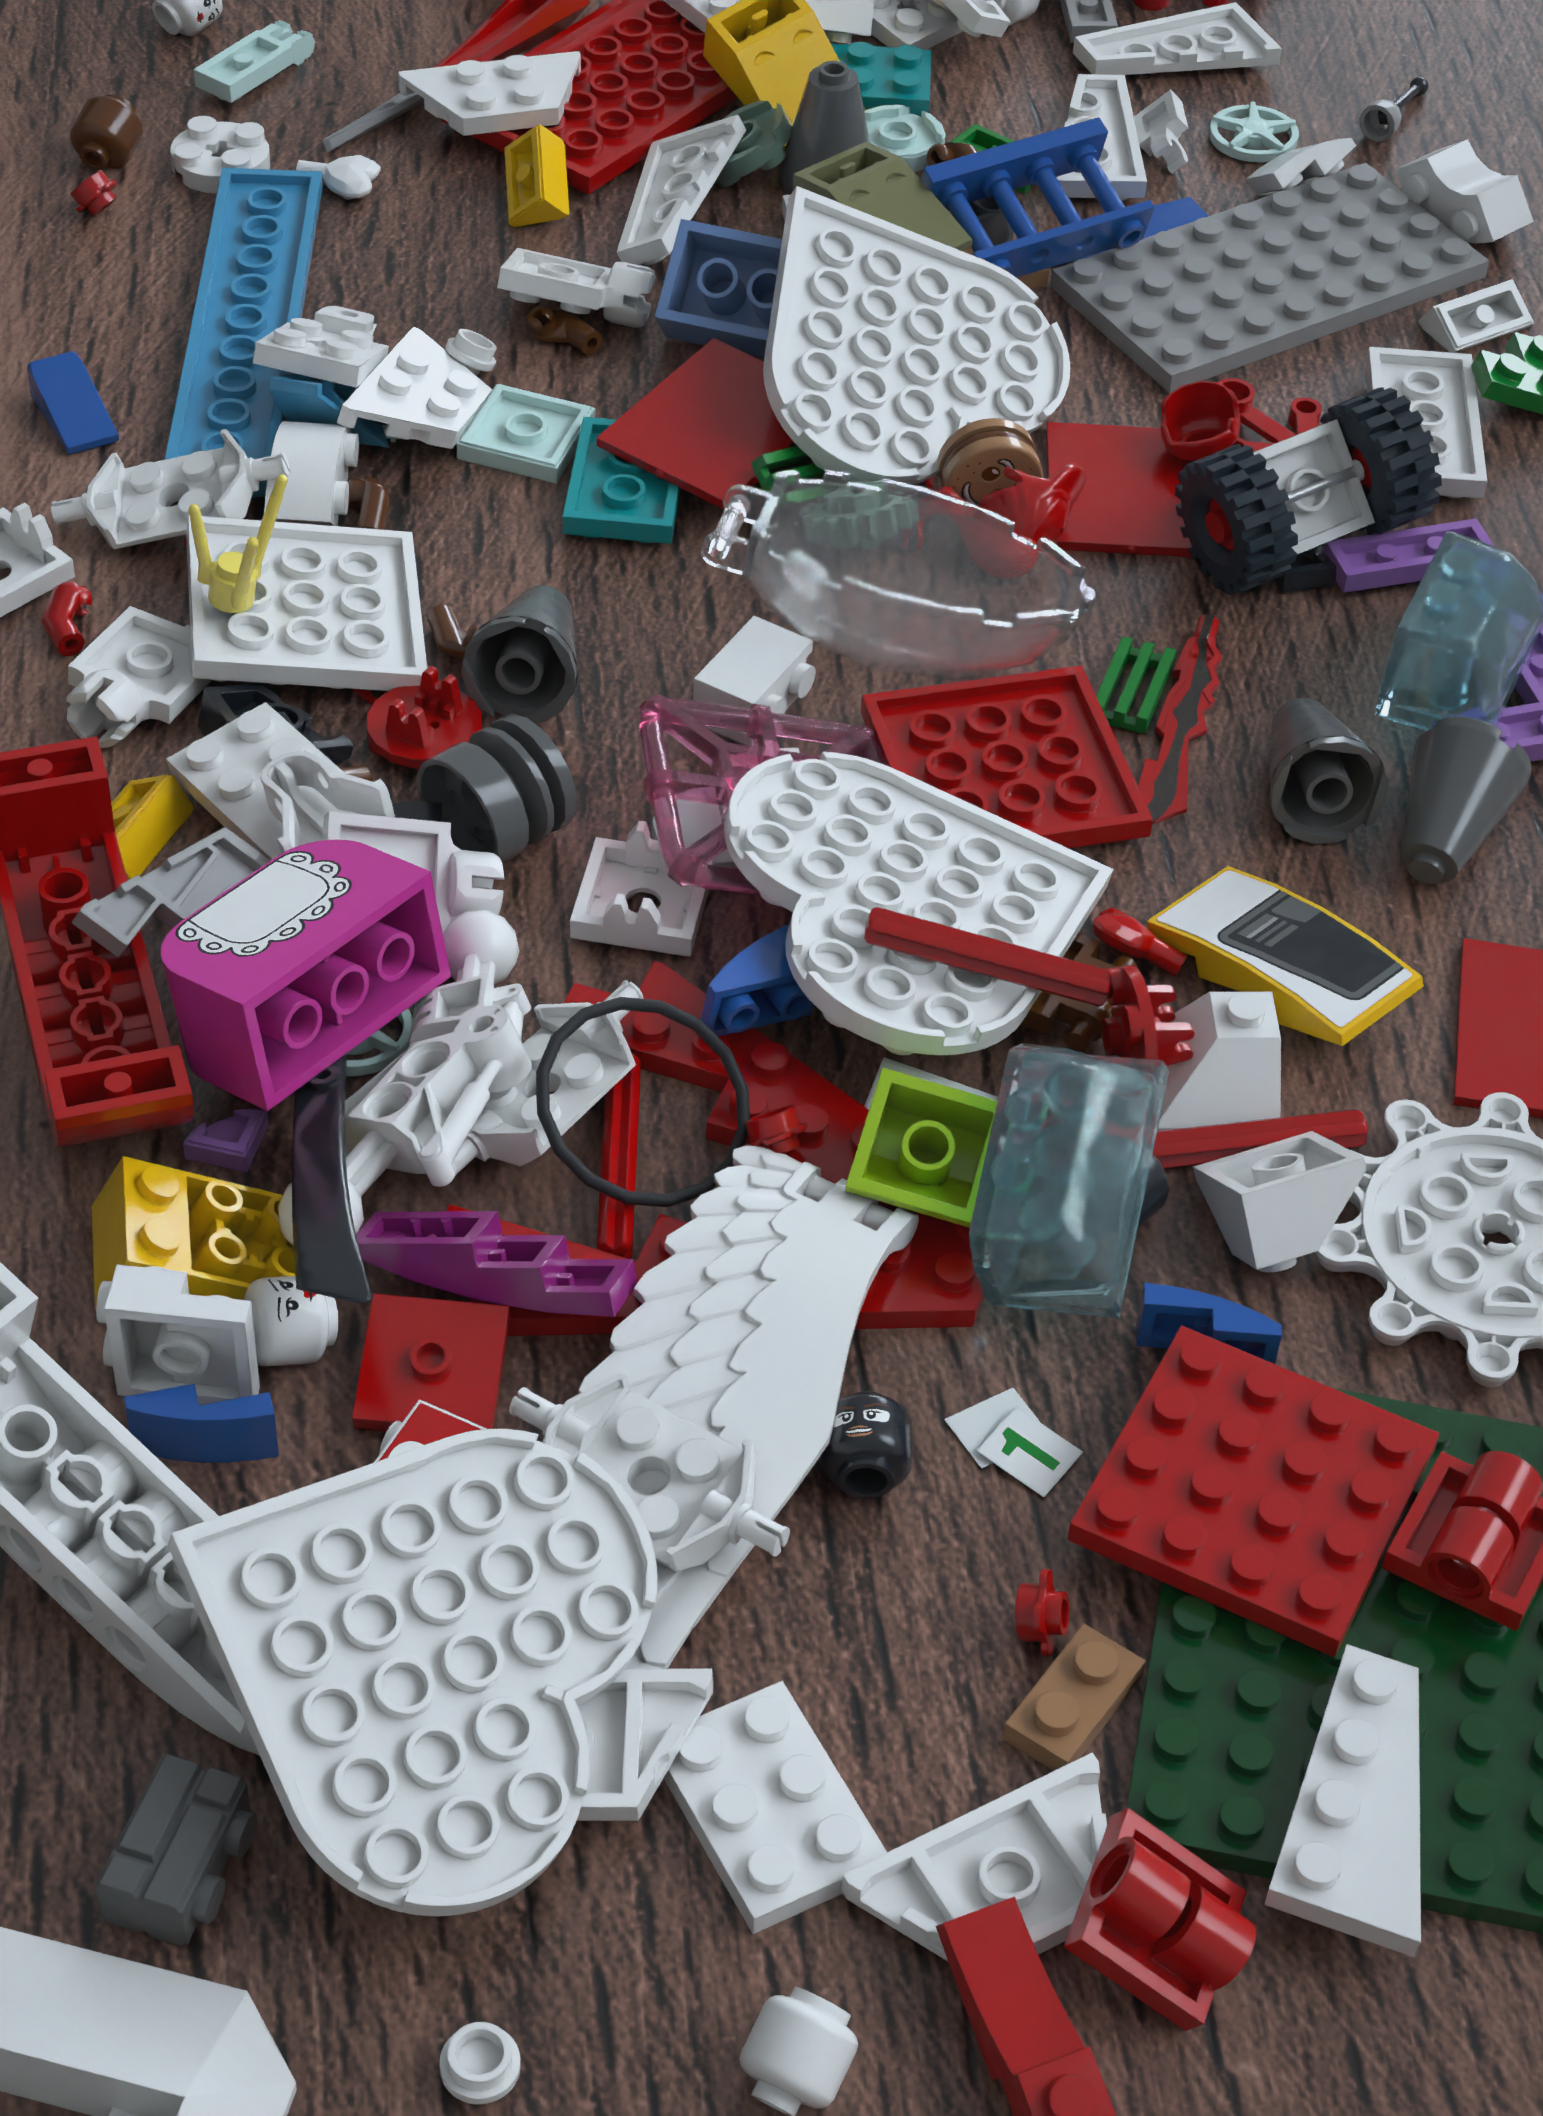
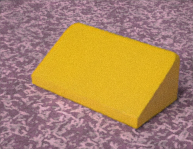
M538 124L504 148L509 225L512 227L559 220L569 215L564 141L541 124Z
M167 774L131 780L111 802L115 833L128 880L143 873L193 812V804L174 775Z

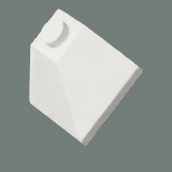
M1208 992L1175 1012L1176 1017L1172 1022H1188L1195 1032L1191 1040L1179 1042L1188 1043L1194 1055L1190 1060L1157 1069L1154 1086L1151 1090L1145 1091L1151 1132L1279 1118L1281 1113V1035L1272 992Z
M1313 1131L1193 1167L1198 1185L1232 1255L1261 1272H1278L1289 1269L1296 1265L1297 1257L1317 1252L1366 1172L1364 1157Z

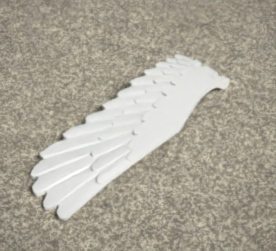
M746 1145L733 1150L734 1166L727 1167L714 1174V1182L718 1188L701 1194L690 1206L692 1221L667 1235L665 1250L671 1257L647 1271L636 1284L634 1296L642 1305L613 1329L610 1339V1348L613 1353L584 1377L579 1388V1394L621 1372L626 1375L631 1391L741 1449H743L742 1443L745 1438L752 1441L755 1456L752 1506H754L755 1512L773 1521L830 1442L848 1352L865 1297L880 1266L888 1255L902 1250L911 1241L917 1229L919 1217L907 1209L899 1207L892 1211L879 1205L877 1200L845 1191L847 1180L842 1178L834 1184L822 1178L821 1168L811 1163H801L785 1154L775 1153L764 1147ZM657 1470L647 1471L636 1477L631 1488L643 1495L656 1494L667 1486L670 1477ZM743 1538L739 1540L737 1545L729 1542L703 1565L674 1571L656 1561L657 1594L655 1605L652 1608L647 1629L641 1643L624 1669H668L693 1627L697 1625L755 1545Z

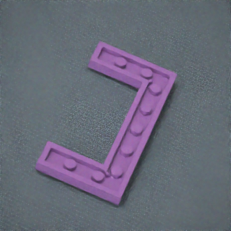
M1477 518L1391 531L1381 535L1378 533L1326 542L1324 553L1337 566L1335 580L1343 593L1445 577L1526 704L1454 717H1468L1492 724L1503 731L1500 740L1513 750L1518 743L1526 751L1530 762L1543 760V619ZM1439 719L1434 720L1433 728H1435Z

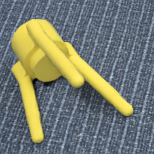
M281 474L276 478L257 537H250L247 540L243 553L225 552L218 557L216 562L211 561L200 507L197 504L189 506L191 529L199 563L197 580L200 583L209 585V602L220 611L241 613L253 606L256 582L261 577L262 561L288 482L285 475Z

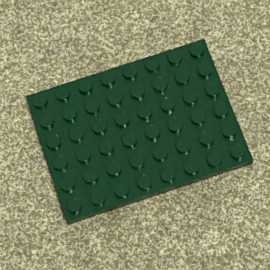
M1336 1389L1440 1433L1435 1451L1389 1546L1441 1451L1473 1466L1478 1457L1483 1453L1489 1451L1507 1452L1528 1462L1538 1472L1543 1482V1427ZM1385 1553L1336 1657L1325 1654L1161 1581L1126 1809L1129 1808L1212 1867L1272 1879L1341 1660L1348 1644L1419 1668L1421 1909L1543 1934V1580L1518 1630L1515 1631L1382 1569L1386 1556Z

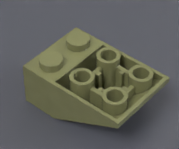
M867 141L793 174L794 189L796 186L960 251L972 246V238L900 156Z

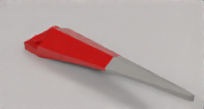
M505 0L475 32L434 67L458 65L467 60L478 62L504 60L509 56L518 55L568 28L590 2L589 0ZM416 92L408 96L398 93L376 109L324 138L323 143L327 153L423 104L424 98Z

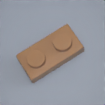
M1083 1624L1006 1721L1002 1740L1052 1771L1080 1759L1142 1678L1146 1660L1088 1625Z

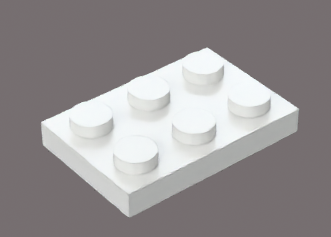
M783 1681L699 1716L664 1776L666 1784L752 1934L843 1894L841 1885L844 1873L887 1853Z

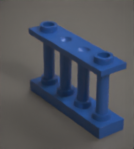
M1100 117L924 167L921 181L947 211L951 212L953 218L972 238L971 248L974 252L973 256L1004 269L1016 278L1118 246L1127 248L1143 240L1155 208L1151 200L1125 207L1098 162L1108 130ZM1071 172L1081 173L1105 213L1082 220L1056 177ZM1030 184L1037 185L1061 226L1038 233L1013 189ZM985 197L994 198L1018 239L994 246L968 202Z

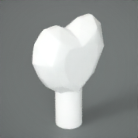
M362 155L341 157L328 164L299 160L296 171H321L322 183H325L333 193L346 200L365 198L372 189L371 182L379 175L381 167L374 160Z

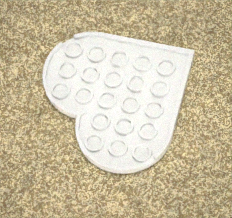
M796 186L790 195L787 204L764 357V384L768 400L777 420L793 442L819 468L831 471L849 481L874 482L885 480L887 485H890V488L902 485L908 487L924 482L938 473L937 458L943 444L955 431L971 422L987 418L1006 419L1019 424L1030 434L1047 421L1066 394L1070 379L1069 353L1057 322L1050 325L1041 310L1034 304L1039 297L1023 282L1004 269Z
M823 752L820 760L806 759L799 762H793L791 755L787 754L769 759L755 766L739 780L734 788L724 823L726 845L737 868L759 890L761 897L765 901L776 906H782L793 912L786 935V957L792 975L801 990L822 1011L824 1018L829 1023L837 1027L846 1028L865 1039L883 1045L888 1051L897 1055H910L912 1053L957 1055L978 1051L997 1044L1018 1028L1041 991L868 944L864 940V930L872 908L881 907L1063 957L1106 890L1114 870L894 768L866 758L835 752Z
M483 1429L446 1437L173 1532L169 1539L168 1548L297 1838L314 1861L340 1885L363 1899L394 1911L423 1916H451L479 1911L514 1896L529 1886L548 1868L572 1833L588 1787L589 1748L587 1734L578 1706L603 1691L627 1666L641 1643L647 1629L652 1608L655 1605L657 1594L655 1552L649 1531L633 1500L614 1477L593 1459L582 1452H579L577 1457L557 1447L536 1441L539 1435L536 1433L512 1429Z

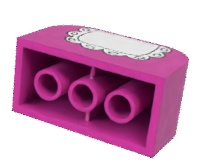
M336 839L311 842L278 855L178 923L166 935L161 945V958L189 1067L194 1074L204 1081L266 1111L276 1106L451 977L431 871L366 844L350 840Z

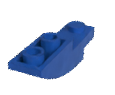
M789 924L763 936L742 950L720 970L709 984L701 1020L717 1036L739 1033L756 1027L812 1015L814 1004L801 990L788 965L785 942Z

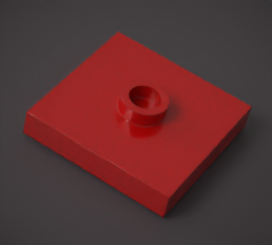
M373 1293L352 1416L354 1428L387 1431L395 1421L403 1422L420 1399L484 1428L494 1429L510 1322V1307Z

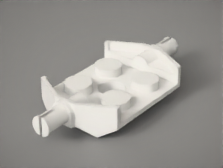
M227 429L221 430V436L224 440V447L213 450L197 451L189 455L157 462H145L129 468L124 467L117 452L112 453L88 485L86 493H83L81 497L53 501L51 503V512L57 525L87 518L91 526L97 525L113 549L186 534L188 509L191 504H197L200 507L201 516L245 518L253 492L259 491V482L277 478L281 474L286 477L290 476L289 461L284 452L259 459L247 458L245 452ZM176 501H179L178 505L171 506Z
M624 980L604 1001L618 997L643 999V994L634 983H628V980ZM588 1002L541 1004L534 1008L541 1028L523 1043L532 1062L531 1071L520 1084L498 1093H490L487 1104L454 1159L455 1176L475 1157L483 1161L490 1157L522 1166L541 1156L551 1146L537 1115L536 1070L551 1035L580 1009L593 1004ZM619 1010L587 1020L562 1043L549 1073V1092L556 1091L550 1094V1112L561 1136L636 1065L628 1043L622 1034L623 1028L620 1020L630 1011Z
M621 1372L570 1398L564 1405H555L534 1394L526 1387L518 1391L519 1398L517 1396L513 1397L509 1408L510 1415L517 1416L543 1430L545 1444L557 1447L577 1457L579 1452H582L608 1471L624 1488L643 1517L651 1537L656 1561L674 1571L703 1565L729 1542L737 1545L741 1538L766 1550L774 1557L780 1554L781 1546L785 1547L790 1535V1529L755 1512L754 1506H752L755 1477V1456L752 1441L745 1438L742 1443L743 1449L722 1439L631 1391L626 1375ZM657 1470L670 1477L667 1486L656 1494L643 1495L631 1488L636 1477L647 1471Z

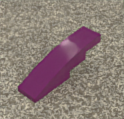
M498 1211L375 1212L356 1234L362 1261L414 1282L479 1301L541 1312L615 1317L638 1283L633 1259H570L565 1235H503Z

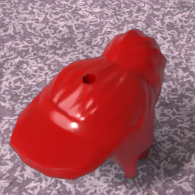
M1070 463L1061 468L1053 477L1040 478L1028 475L1021 470H1013L1008 466L1003 471L1004 476L1015 481L1016 485L985 494L976 507L962 499L950 486H943L930 496L929 500L925 503L923 511L927 514L947 515L954 520L961 532L967 552L982 569L1001 579H1017L1030 574L1039 562L1041 553L1050 550L1059 540L1066 527L1072 506L1080 496L1087 479L1082 467Z

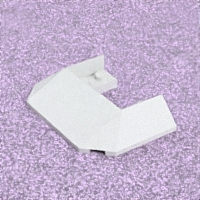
M0 1927L1 2092L91 2116H287L297 2090L296 2081L248 1991Z

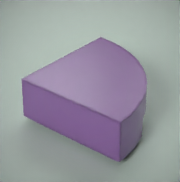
M252 1108L239 1109L234 1111V1117L225 1118L209 1126H206V1122L202 1123L189 1134L183 1143L185 1159L248 1172L269 1126L268 1111Z

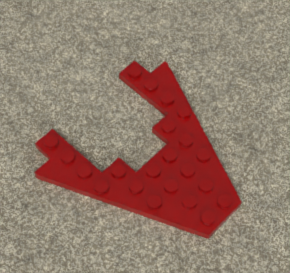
M654 961L639 988L643 994V999L664 1001L701 1019L707 994L664 963ZM574 983L563 1003L588 1002L595 1005L597 1002H603L612 993ZM630 1011L620 1020L623 1028L622 1034L628 1043L631 1053L640 1059L641 1069L721 1092L707 1120L706 1139L731 1146L737 1130L736 1091L721 1058L694 1030L659 1013ZM755 1028L739 1033L718 1036L732 1051L748 1086L750 1119L777 1108L794 1105L799 1122H807V1129L797 1134L800 1146L782 1154L801 1163L808 1162L821 1168V1177L834 1184L842 1178L848 1180L869 1110L791 1055L786 1047L773 1042ZM984 1193L974 1229L911 1211L919 1217L914 1236L905 1248L889 1254L880 1266L865 1297L855 1329L974 1327L1013 1233L1015 1213L986 1193ZM881 1201L878 1202L879 1205L892 1211L899 1208L898 1206ZM450 1204L446 1211L472 1210ZM663 1214L659 1215L637 1260H633L638 1282L647 1271L671 1257L665 1250L666 1237L688 1222ZM499 1219L503 1235H550ZM566 1240L570 1259H627ZM633 1290L615 1317L547 1313L509 1306L510 1322L508 1336L612 1334L613 1329L640 1307L642 1303L634 1296ZM470 1298L469 1302L472 1303L502 1305L485 1301H479L473 1298Z

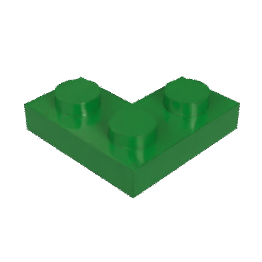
M1514 332L1504 347L1506 353L1498 355L1480 350L1471 368L1481 396L1543 414V336L1531 337Z

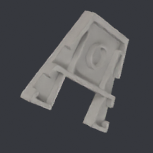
M224 827L169 857L162 866L142 877L137 875L122 883L115 892L99 901L95 898L84 904L72 921V924L119 958L151 916L157 917L173 929L182 920L271 860L227 827Z

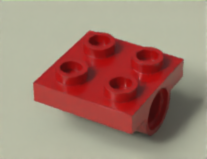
M1441 1451L1389 1546L1382 1569L1517 1631L1543 1580V1497H1541L1543 1482L1540 1475L1528 1462L1507 1452L1489 1451L1483 1453L1478 1457L1473 1466Z
M1127 1808L1110 1816L1064 1948L1184 2031H1188L1204 2025L1215 1990L1230 1983L1248 1961L1256 1941V1927L1253 1922L1240 1914L1247 1893L1246 1890L1134 1811Z

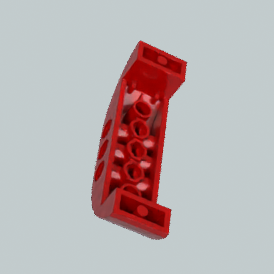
M97 736L0 752V909L42 1098L56 1148L189 1123L193 1119V1096L179 1045L171 1046L141 930L118 958L72 924V921L84 904L95 898L99 901L115 892L122 883L128 881L115 833L109 780Z

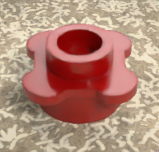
M1042 1569L1039 1583H1021L1018 1588L1015 1603V1625L1017 1636L1021 1642H1041L1042 1656L1052 1657L1055 1648V1635L1065 1636L1068 1631L1070 1605L1066 1591H1055L1052 1570Z

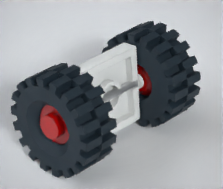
M1380 387L1331 406L1327 409L1328 412L1324 413L1320 419L1323 425L1255 452L1248 445L1241 447V444H1237L1183 466L1184 470H1181L1177 476L1181 484L1175 486V496L1181 500V503L1176 505L1177 516L1183 518L1184 526L1180 527L1183 538L1188 537L1192 547L1188 550L1193 560L1199 558L1201 561L1200 571L1205 577L1212 575V585L1217 589L1224 588L1227 594H1238L1288 573L1292 569L1290 564L1296 561L1297 554L1355 530L1362 531L1366 529L1367 535L1378 533L1381 535L1430 514L1434 510L1432 505L1438 503L1440 494L1435 488L1442 486V475L1435 472V466L1440 465L1438 453L1431 452L1429 443L1434 440L1430 430L1423 431L1420 424L1424 419L1419 411L1411 412V401L1404 395L1397 397V390L1392 388L1384 390V387Z

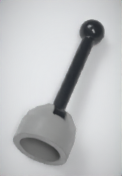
M1415 77L1410 83V88L1395 102L1381 99L1368 105L1362 111L1359 119L1363 134L1376 142H1382L1390 138L1401 124L1402 115L1400 109L1414 96L1425 94L1429 87L1428 81L1424 77Z

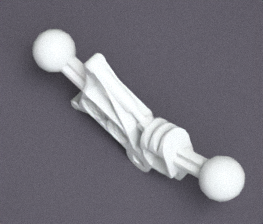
M487 910L467 911L451 921L443 933L450 974L456 982L436 987L417 1001L413 1013L409 1048L345 1100L346 1169L350 1205L356 1234L364 1220L361 1196L386 1168L415 1174H427L433 1186L442 1187L448 1185L456 1174L454 1159L487 1104L490 1093H498L520 1084L531 1071L532 1062L521 1041L523 1016L531 1009L529 1000L520 984L516 983L494 988L495 984L508 977L519 955L515 930L500 915ZM291 1183L287 1186L279 1203L278 1213L281 1231L284 1237L293 1245Z

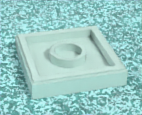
M496 384L457 442V459L557 484L576 454L583 417L595 418V408Z

